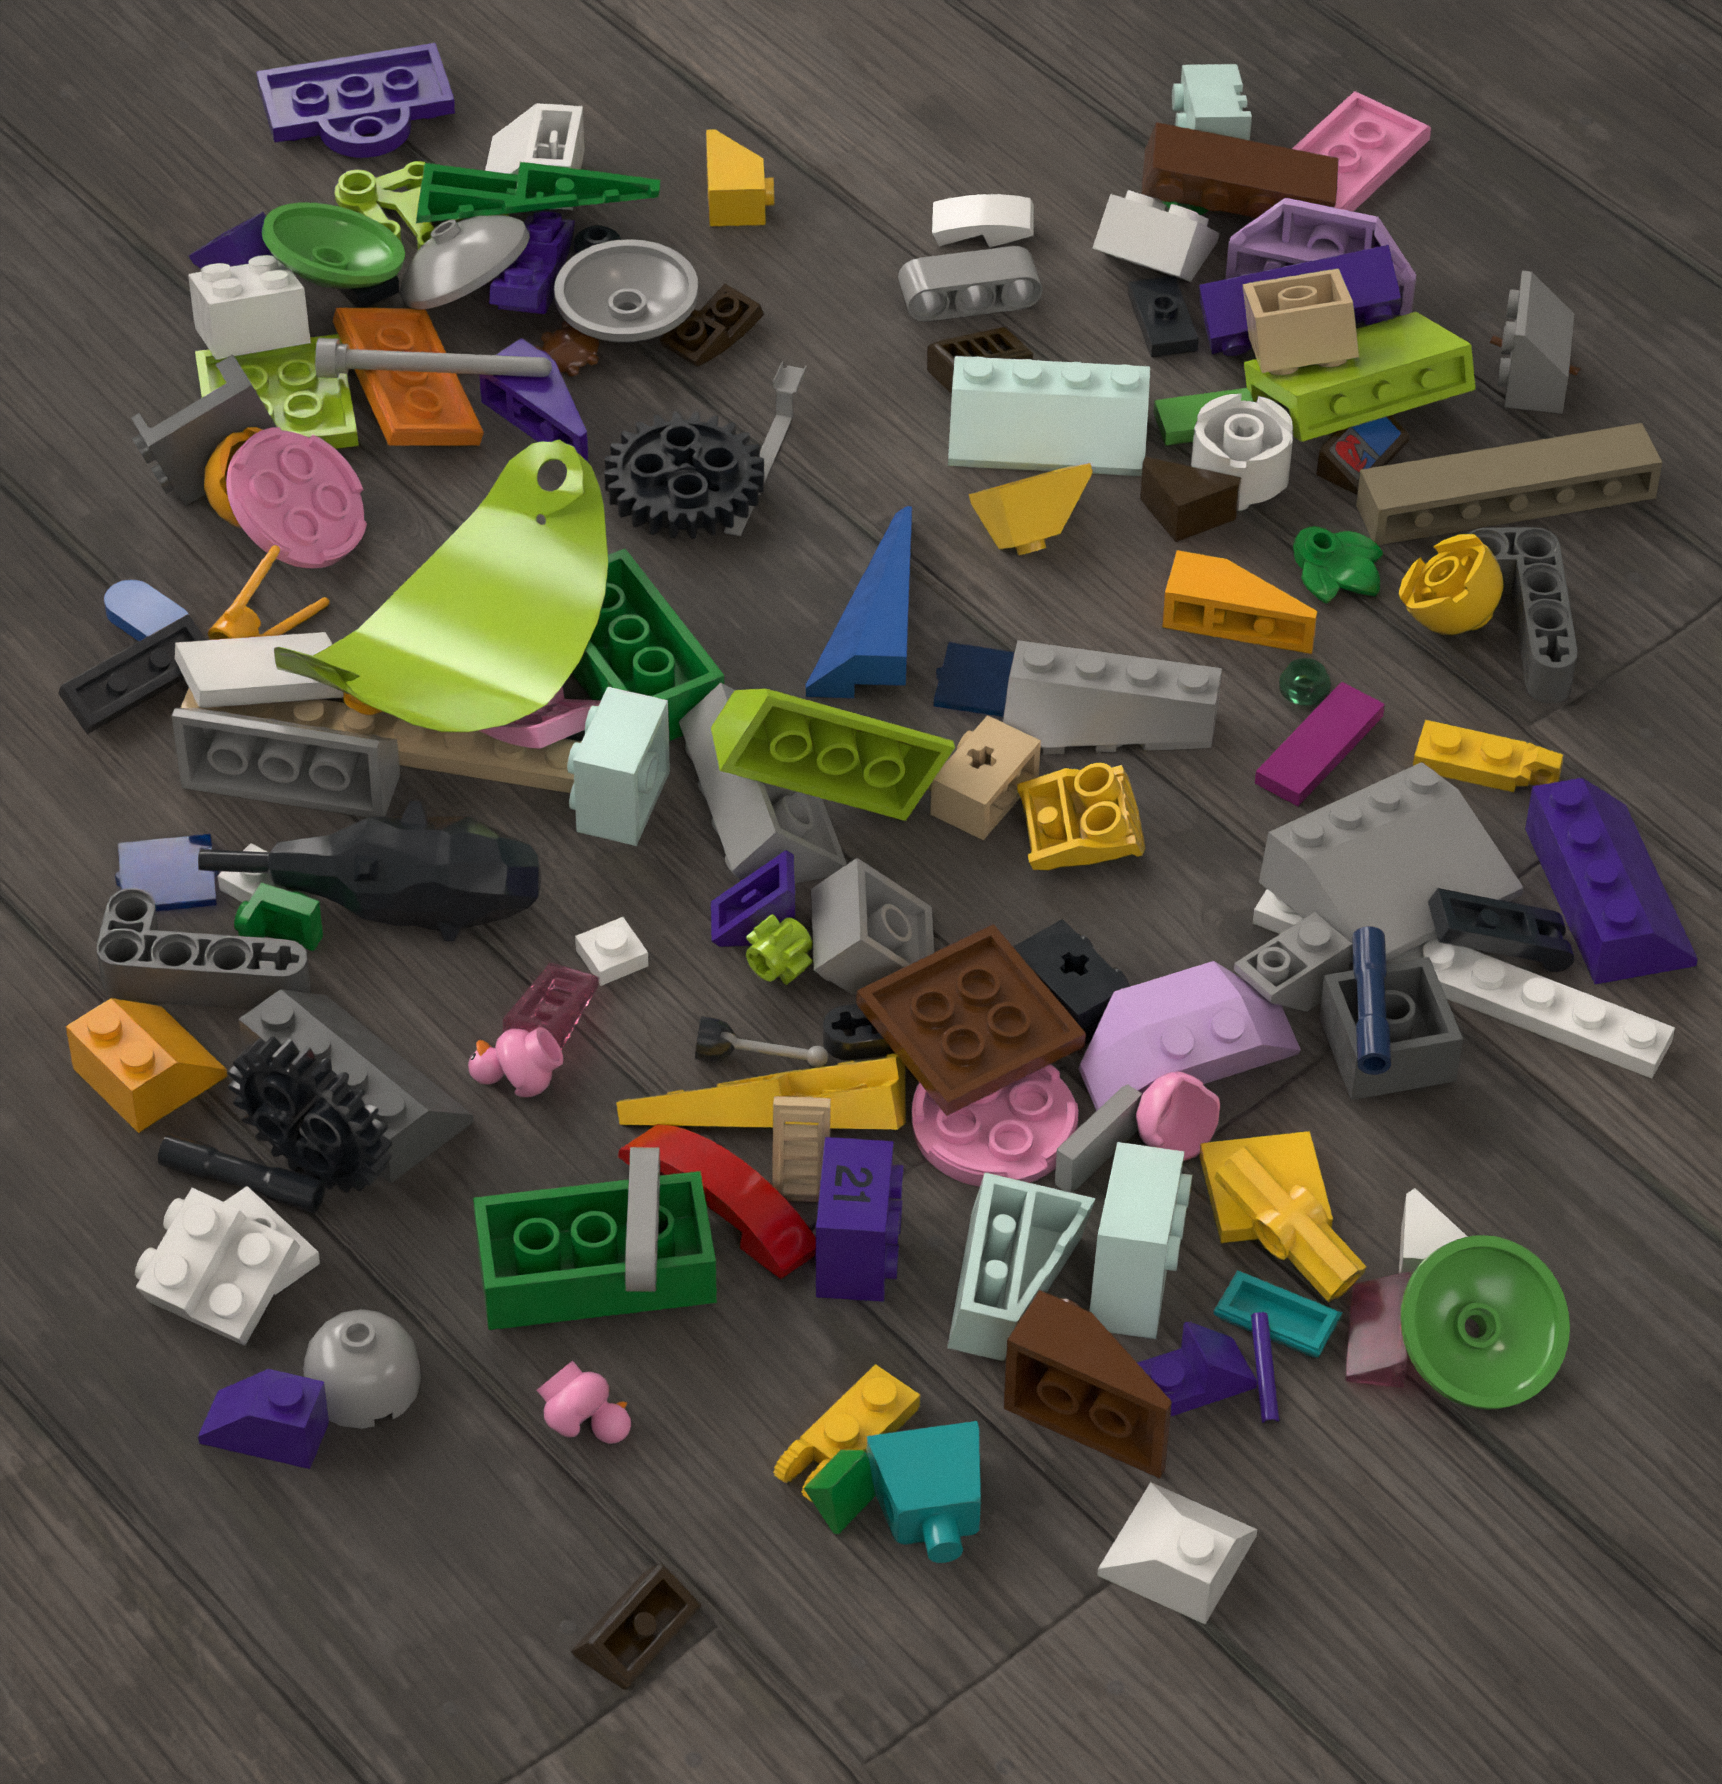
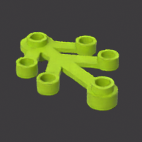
M411 162L403 169L377 178L365 170H351L339 178L334 190L336 203L342 208L360 212L381 223L392 231L400 241V225L393 220H388L380 207L393 209L398 212L416 236L418 250L432 237L431 232L435 229L430 222L416 223L425 162ZM403 186L408 189V191L403 193L393 191ZM462 218V219H452V220H456V222H458V221H461V220L466 219V218Z

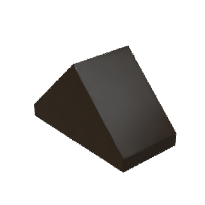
M1145 457L1142 465L1140 500L1171 538L1178 542L1236 520L1242 477Z

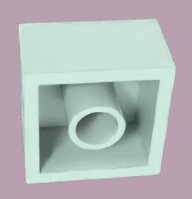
M607 687L599 706H591L586 718L585 736L581 743L575 742L573 744L567 764L568 773L574 774L569 807L576 810L577 832L637 846L670 773L668 700Z

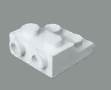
M191 1188L185 1200L177 1198L168 1207L163 1221V1226L167 1232L157 1250L150 1247L141 1255L135 1270V1276L139 1279L136 1288L148 1302L245 1346L296 1256L300 1245L294 1238L247 1218L240 1209Z

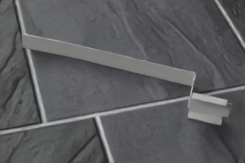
M782 361L773 380V388L777 389L776 416L760 450V457L764 458V483L792 421L793 393L798 392L806 374L807 366L804 369L788 365L786 368H783ZM748 506L749 516L747 518L734 515V527L731 529L726 527L724 533L741 536L754 506Z

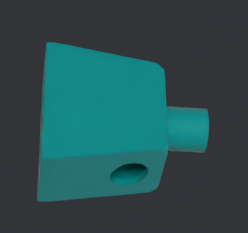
M978 1421L867 1436L866 1454L870 1462L876 1498L895 1541L902 1545L925 1542L928 1558L936 1563H946L960 1557L963 1553L961 1537L974 1535L979 1531L981 1487Z

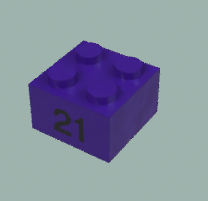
M825 1137L816 1223V1297L884 1302L886 1279L897 1280L898 1237L901 1234L903 1200L892 1199H902L904 1165L893 1164V1141Z

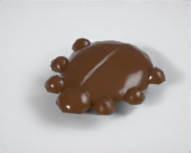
M565 320L561 323V329L556 330L554 333L548 331L542 333L543 347L534 346L538 350L545 351L556 362L560 373L567 372L568 376L571 377L579 374V368L584 367L586 364L595 365L599 361L597 356L599 348L598 339L576 330Z

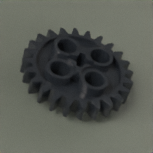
M676 411L672 415V421L665 422L659 415H654V426L649 427L640 421L636 422V434L623 431L621 433V443H612L610 445L611 456L605 457V491L609 492L610 505H618V515L620 517L632 515V526L635 528L646 522L650 523V534L652 535L664 527L669 528V536L672 539L677 536L679 530H687L690 538L695 539L698 528H704L709 534L715 535V524L719 522L731 529L734 527V515L747 518L749 516L748 506H758L759 493L764 492V458L760 457V446L758 444H750V434L748 432L736 435V423L734 422L722 428L719 427L717 415L711 417L707 422L700 421L699 412H694L689 420H682L681 415Z
M271 1036L267 1042L258 1038L253 1045L250 1044L233 1062L234 1066L228 1072L233 1081L228 1085V1089L238 1095L233 1101L234 1106L247 1111L242 1121L258 1129L259 1132L255 1136L258 1141H268L273 1146L271 1155L274 1157L283 1155L288 1159L290 1170L294 1171L299 1166L304 1169L305 1175L313 1178L319 1176L325 1182L327 1189L331 1190L337 1183L345 1193H348L352 1187L361 1191L366 1185L370 1186L387 1167L386 1164L392 1157L387 1150L392 1146V1141L383 1136L388 1126L373 1118L379 1109L376 1106L363 1102L361 1098L365 1095V1090L352 1088L348 1084L349 1074L347 1072L336 1074L332 1070V1063L328 1057L319 1062L315 1059L311 1047L306 1046L302 1052H299L291 1039H287L282 1045L274 1036Z

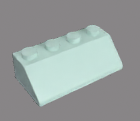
M955 356L948 466L1053 471L1091 463L1092 474L1142 476V465L1146 453L1150 366Z

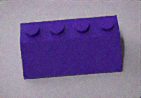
M1584 778L1532 786L1525 830L1594 985L1697 966L1698 958L1626 804Z

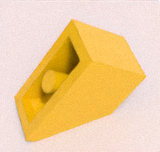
M706 130L709 226L765 225V206H774V177L765 178L764 158L717 130Z

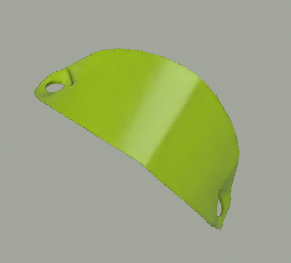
M561 440L532 443L509 460L487 497L474 513L362 626L313 656L283 647H275L274 657L277 669L308 677L350 694L362 703L396 716L412 725L441 732H473L504 726L544 707L561 689L580 662L597 625L606 592L608 551L604 504L601 490L591 465L577 453L575 447ZM549 461H562L567 468L564 483L554 491L543 490L537 480L539 470ZM539 514H542L546 519L544 525H540L537 522Z

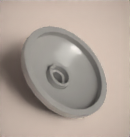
M504 215L474 216L458 222L456 220H449L440 224L431 232L432 237L416 252L404 273L400 287V296L409 308L429 309L452 302L473 292L503 272L519 257L529 241L530 234L528 229L520 219Z
M625 239L600 243L573 256L559 271L555 281L554 292L555 303L560 315L576 330L603 341L633 343L659 337L685 321L696 306L699 288L698 278L693 266L677 251L655 242Z

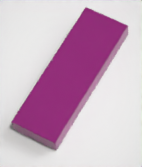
M1341 682L1256 770L1255 784L1299 806L1378 723L1384 715L1385 704Z

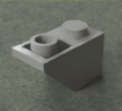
M1314 912L1235 962L1234 971L1270 1003L1308 1012L1321 1003L1324 975L1349 971L1352 943Z

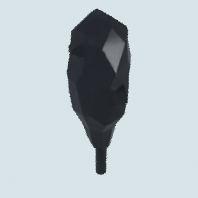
M410 801L403 816L368 817L331 835L277 842L270 852L200 849L198 854L199 871L269 874L274 884L325 897L344 906L362 919L394 926H418L431 930H440L444 941H455L461 929L506 919L528 909L538 899L541 888V869L538 855L529 844L470 816L428 817L421 801Z

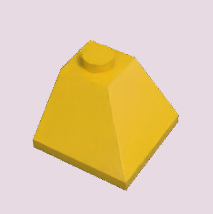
M1091 463L1049 471L968 495L971 505L998 549L1016 547L1017 554L1023 555L1047 548L1045 538L1061 534L1093 471Z

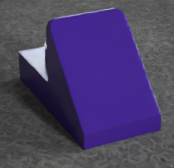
M1185 1322L1183 1325L1180 1349L1138 1362V1365L1172 1401L1171 1416L1257 1388V1380L1234 1339L1192 1322Z

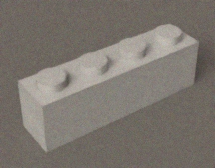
M1017 640L1009 675L1003 723L1041 740L1040 748L1043 750V755L1064 754L1065 747L1095 746L1096 753L1116 752V748L1124 744H1140L1144 751L1211 748L1219 707L1222 668Z

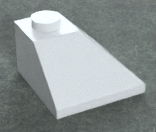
M1150 1482L1099 1566L1097 1576L1206 1624L1255 1540L1257 1529Z

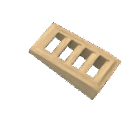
M774 1096L772 1186L787 1201L819 1202L825 1137H830V1098ZM785 1122L818 1123V1125L785 1124Z

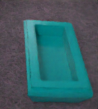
M1238 1270L1213 1313L1222 1321L1252 1332L1251 1315L1257 1312H1265L1268 1314L1271 1341L1313 1358L1320 1356L1342 1316V1312Z

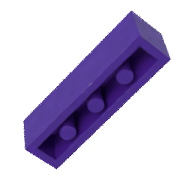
M1389 245L1199 285L1200 303L1211 353L1223 352V355L1235 356L1251 349L1252 345L1248 335L1243 284L1339 269L1353 301L1355 324L1365 322V325L1368 326L1393 319L1394 315L1400 314L1401 295Z

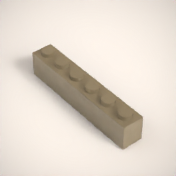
M1637 423L1360 470L1356 506L1371 539L1378 545L1654 499L1657 495L1662 460L1643 424Z

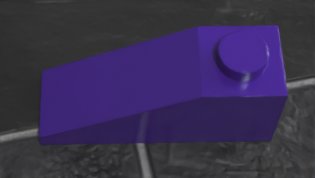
M522 338L496 354L499 356L544 357L551 362L552 370L545 377L479 374L481 402L537 442L561 440L575 447L577 453L589 463L587 430L556 362L545 351L538 350Z

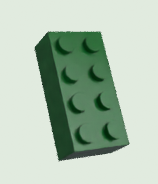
M624 548L609 554L606 592L598 622L581 660L572 674L592 700H602L607 687L668 700L669 741L683 736L679 721L720 683L724 684V674L629 552Z
M701 1171L660 1176L655 1292L626 1291L625 1263L629 1179L473 1198L476 1240L488 1330L717 1303L716 1259Z

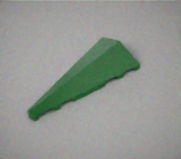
M520 162L518 175L424 163L416 223L658 198L660 180Z

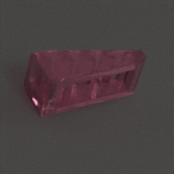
M549 963L503 1018V1033L510 1029H523L532 1032L538 1027H543L553 1035L562 1050L599 984V977ZM554 988V989H558V990H561V991H565V992H568V993H571V994L568 995V994L561 993V992H558V991H554V990H551V989Z

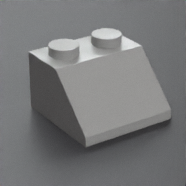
M854 859L811 889L814 971L819 973L825 980L835 983L850 994L857 995V990L934 953L932 907L860 859Z

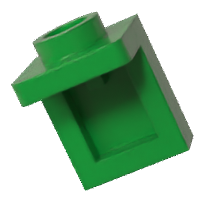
M261 882L249 901L245 900L240 904L236 912L234 928L238 931L239 936L259 938L268 936L274 939H287L296 941L305 949L314 951L323 938L320 902L309 898L303 893L290 892Z

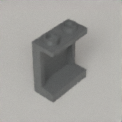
M234 355L216 364L226 381V384L154 427H148L140 413L131 417L140 432L139 435L132 438L147 464L157 460L159 464L152 467L151 470L166 494L175 489L185 506L206 494L204 490L205 466L217 445L233 432L240 433L250 427H257L263 430L277 427Z

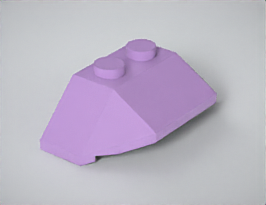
M1284 198L1231 236L1228 245L1226 279L1389 245L1401 295L1399 315H1406L1412 312L1416 274L1379 217Z
M1212 961L1114 991L1078 1069L1097 1111L1126 1084L1143 1094L1158 1077L1170 1072H1183L1201 1080L1203 1084L1298 1055L1301 1049L1281 1005L1270 1003L1247 981Z

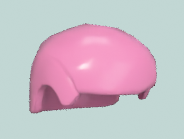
M1183 1072L1166 1073L1158 1077L1141 1096L1135 1115L1140 1138L1150 1147L1184 1151L1183 1161L1195 1158L1199 1154L1200 1143L1210 1142L1217 1128L1220 1100L1216 1094L1203 1085L1201 1080Z

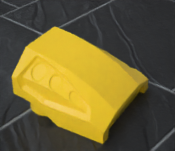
M1093 763L1081 770L1065 768L1017 784V791L1021 797L1025 812L1031 849L1028 859L1033 870H1053L1059 867L1089 865L1131 854L1137 857L1143 856L1146 848L1139 810L1129 778L1122 765L1111 768L1105 763Z

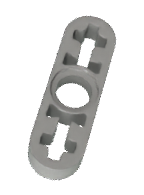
M630 1148L625 1263L626 1291H656L660 1148Z

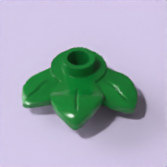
M1316 526L1304 528L1298 533L1293 544L1294 558L1298 566L1303 569L1302 581L1304 585L1320 601L1325 604L1329 603L1336 596L1339 588L1373 597L1378 595L1380 577L1374 563L1382 557L1383 551L1377 543L1360 533L1343 531L1333 534L1325 528Z

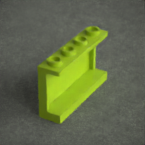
M1412 312L1356 329L1359 357L1347 359L1340 366L1322 367L1314 364L1298 367V370L1291 374L1274 375L1270 372L1262 373L1257 359L1244 362L1246 385L1253 401L1257 402V398L1260 396L1276 403L1280 402L1289 408L1293 425V437L1301 442L1476 390L1471 344L1418 312Z

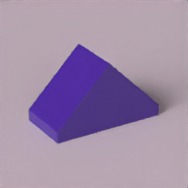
M785 850L711 901V939L714 944L719 947L752 946L746 939V936L771 914H774L779 923L786 918L795 919L794 854Z

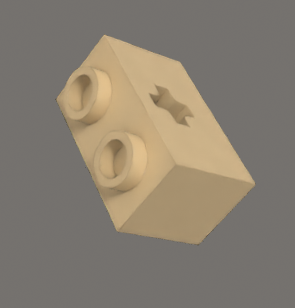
M987 715L974 731L969 730L963 735L956 752L943 765L928 787V790L931 791L930 815L984 840L1020 799L1017 784L1039 777L1041 740Z

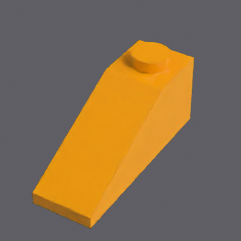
M1176 551L1165 590L1162 628L1312 654L1317 611L1228 559Z

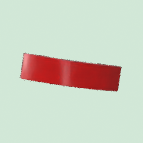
M657 1124L619 1149L618 1158L630 1166L631 1147L660 1148V1176L701 1171L706 1206L742 1232L740 1249L780 1279L816 1255V1237L790 1203L756 1170L712 1140L683 1128Z

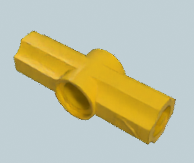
M1253 1143L1237 1150L1216 1171L1214 1179L1252 1219L1254 1232L1264 1247L1278 1259L1284 1260L1288 1258L1328 1302L1342 1296L1365 1273L1367 1266L1328 1225L1327 1214L1316 1197L1302 1186L1296 1185L1292 1187Z

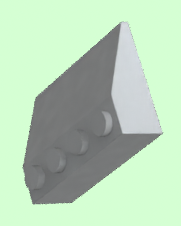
M1422 762L1269 831L1259 879L1260 884L1303 918L1316 912L1351 943L1353 933L1359 928L1373 926L1381 929L1385 933L1386 961L1437 937L1428 905L1429 899L1437 888L1507 902L1522 896L1524 888L1460 791ZM1353 945L1351 949V956H1353Z

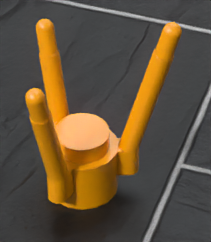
M273 545L232 605L209 629V640L283 635L326 608L330 601L326 597L321 598L260 635L258 628L261 626V621L258 615L247 607L246 604L280 553V547Z

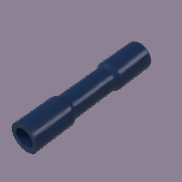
M1366 926L1357 929L1352 935L1353 969L1355 979L1357 980L1358 1022L1356 1025L1357 1064L1362 1072L1377 1075L1388 1071L1391 1067L1390 1026L1386 1020L1385 978L1387 975L1385 933L1381 929Z

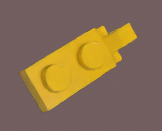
M1425 720L1415 751L1413 766L1422 762L1442 777L1514 792L1516 786H1529V784L1537 786L1558 782L1562 770L1563 754L1520 740Z

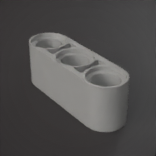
M1021 246L917 258L904 264L898 274L908 312L913 319L918 321H935L1021 310L1034 305L1041 298L1043 292L1032 255Z

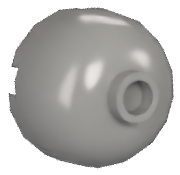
M363 1309L343 1312L326 1321L309 1341L304 1359V1377L324 1381L328 1417L331 1422L339 1426L361 1429L375 1426L374 1419L384 1418L391 1413L392 1418L395 1419L402 1415L417 1398L421 1382V1371L414 1341L404 1327L389 1316L379 1311Z

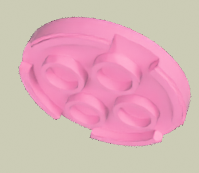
M279 427L268 428L251 436L232 457L226 478L230 506L245 533L266 553H268L273 545H278L280 553L276 559L301 568H323L342 560L362 539L367 525L366 521H364V508L360 495L364 489L347 460L321 438L315 435L309 438L298 433L282 431Z
M1051 1064L948 1116L945 1115L920 1083L915 1091L912 1102V1131L916 1144L924 1157L945 1175L957 1181L978 1187L981 1185L985 1172L1028 1183L1046 1176L1056 1169L1057 1148L1078 1127V1103H1075L1071 1091L1060 1078V1072Z

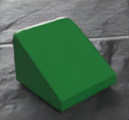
M840 1450L804 1487L833 1534H839L876 1496L869 1458L863 1450Z

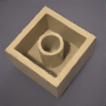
M1339 269L1243 284L1249 340L1262 373L1270 372L1274 375H1286L1297 371L1298 367L1314 364L1322 367H1336L1344 364L1347 359L1359 357L1353 301Z

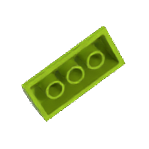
M770 689L734 690L711 726L719 770L722 772L904 821L907 820L955 749L953 740Z

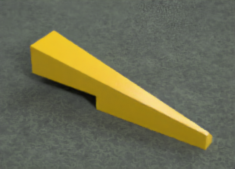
M896 1053L887 1054V1058L861 1062L852 1060L840 1062L838 1065L794 1070L718 1083L717 1087L685 1092L684 1090L667 1092L664 1095L619 1100L616 1102L619 1124L773 1127L774 1096L830 1098V1128L898 1130L906 1123L905 1064ZM785 1122V1124L818 1125V1123Z

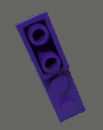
M539 211L535 212L533 216H528L523 222L530 234L525 249L510 266L497 275L490 285L489 304L498 305V309L546 314L553 301L556 277L566 263L573 237L575 220L562 219V215L557 212Z

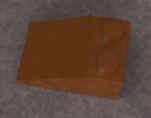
M1039 1290L1007 1339L1003 1409L1152 1476L1161 1478L1166 1467L1172 1401L1093 1313L1082 1309L1078 1304L1069 1299L1057 1298Z

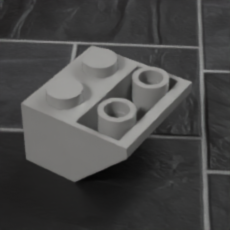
M1522 271L1519 290H1509L1506 318L1515 319V322L1506 321V326L1504 325L1501 354L1510 355V358H1501L1497 386L1507 387L1504 407L1563 414L1569 376L1574 313L1533 272Z

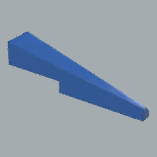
M906 506L895 513L806 683V697L854 698L855 684L906 686L912 506Z

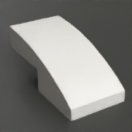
M1002 194L969 195L933 202L932 233L938 246L983 235L989 248L1031 237L1034 236V204L1031 198Z

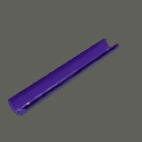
M1257 1312L1251 1315L1261 1419L1262 1423L1268 1420L1278 1422L1279 1414L1269 1319L1267 1313Z

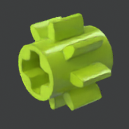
M771 914L746 936L748 942L752 944L746 951L747 961L752 970L766 981L771 982L779 976L783 983L788 985L813 963V960L807 955L813 947L812 939L805 927L793 918H786L779 923L774 914Z

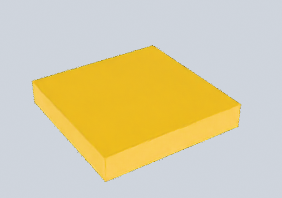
M1310 1131L1200 1143L1199 1157L1220 1243L1258 1239L1252 1227V1219L1214 1179L1216 1171L1232 1154L1241 1147H1246L1251 1143L1254 1144L1292 1187L1296 1185L1302 1186L1316 1197L1328 1217V1225L1332 1229L1333 1217Z

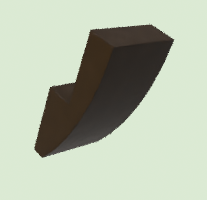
M724 283L700 311L694 309L685 321L665 333L660 342L662 346L698 367L730 348L764 316V313L759 303Z

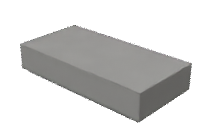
M1128 1084L1122 1086L1057 1148L1055 1185L1063 1191L1073 1193L1115 1153L1117 1142L1125 1143L1138 1131L1135 1115L1142 1096L1141 1092Z

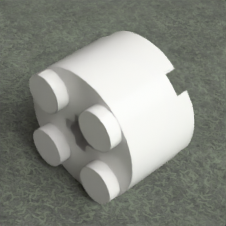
M1229 394L1215 398L1201 408L1194 428L1191 467L1242 477L1238 511L1247 509L1250 504L1271 499L1287 487L1293 443V425L1287 411L1268 398L1258 396L1257 402L1241 401L1242 394Z

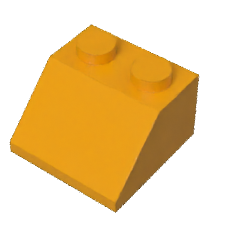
M110 998L66 1026L73 1069L138 1133L228 1076L227 1069L162 1006Z

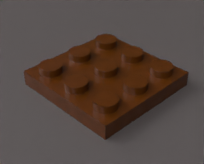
M994 924L857 990L856 1005L946 1116L1085 1047L1086 1033Z

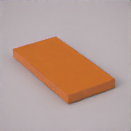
M336 308L332 322L342 344H349L350 349L446 353L426 309ZM354 369L389 446H480L484 431L456 373Z

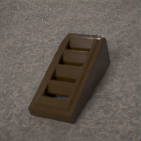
M1006 327L944 339L927 347V371L951 394L955 356L1033 360V353ZM1000 345H1003L1009 351H1004Z

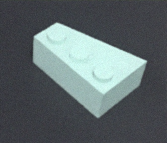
M1237 64L1182 65L1181 84H1173L1172 87L1173 111H1181V113H1176L1175 126L1250 141L1252 116L1250 111L1242 110V108H1247L1246 95H1240V92L1243 91V84Z
M1117 1142L1098 1231L1090 1312L1094 1314L1110 1333L1156 1339L1167 1270H1177L1186 1210L1190 1200L1192 1175L1182 1173L1184 1151Z
M984 1173L971 1213L947 1348L1000 1361L1005 1360L1007 1339L1039 1290L1048 1292L1079 1243L1096 1198Z

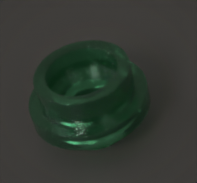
M1296 659L1290 662L1280 675L1279 690L1284 698L1294 704L1315 705L1322 702L1330 692V677L1325 667L1314 659Z

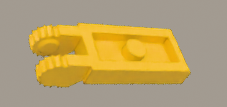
M875 1364L800 1437V1440H795L788 1450L784 1451L776 1462L777 1464L773 1471L775 1473L774 1476L785 1483L791 1482L813 1460L818 1462L819 1465L808 1476L801 1491L802 1495L812 1502L804 1487L840 1450H863L866 1453L867 1436L896 1432L918 1411L920 1407V1394Z

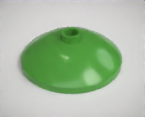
M308 202L286 204L269 212L265 217L262 228L264 243L280 263L301 278L326 288L353 289L381 284L400 272L405 258L403 244L387 227L361 213L334 205Z
M1488 1235L1469 1236L1454 1240L1436 1249L1420 1263L1412 1274L1406 1286L1401 1305L1403 1341L1418 1373L1442 1396L1470 1408L1495 1410L1507 1408L1530 1399L1545 1388L1554 1378L1568 1348L1570 1334L1569 1312L1558 1281L1550 1269L1535 1254L1525 1247L1504 1238ZM1467 1319H1472L1477 1323L1479 1327L1477 1338L1471 1337L1466 1332L1465 1322Z

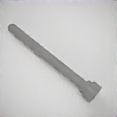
M318 338L315 354L316 375L323 378H338L339 373L347 374L349 369L545 377L552 370L551 362L544 357L350 349L349 344H340L339 339Z

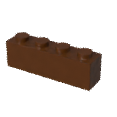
M1156 122L1145 149L1141 194L1158 198L1165 202H1179L1204 207L1211 211H1225L1250 216L1254 219L1284 198L1334 208L1337 195L1339 158Z

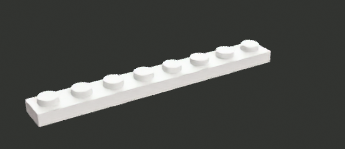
M1267 889L1254 909L1253 924L1281 934L1305 918ZM1438 937L1386 961L1387 964L1430 957L1448 1000L1651 1079L1673 1040L1675 1027L1470 948L1439 943ZM1350 956L1351 962H1353V956Z

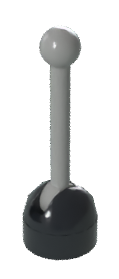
M701 1016L695 1051L696 1060L708 1062L722 1061L730 1056L735 1049L807 1060L813 1067H822L828 1061V1052L822 1046H813L808 1050L739 1039L735 1036L733 1029L727 1022L717 1018Z

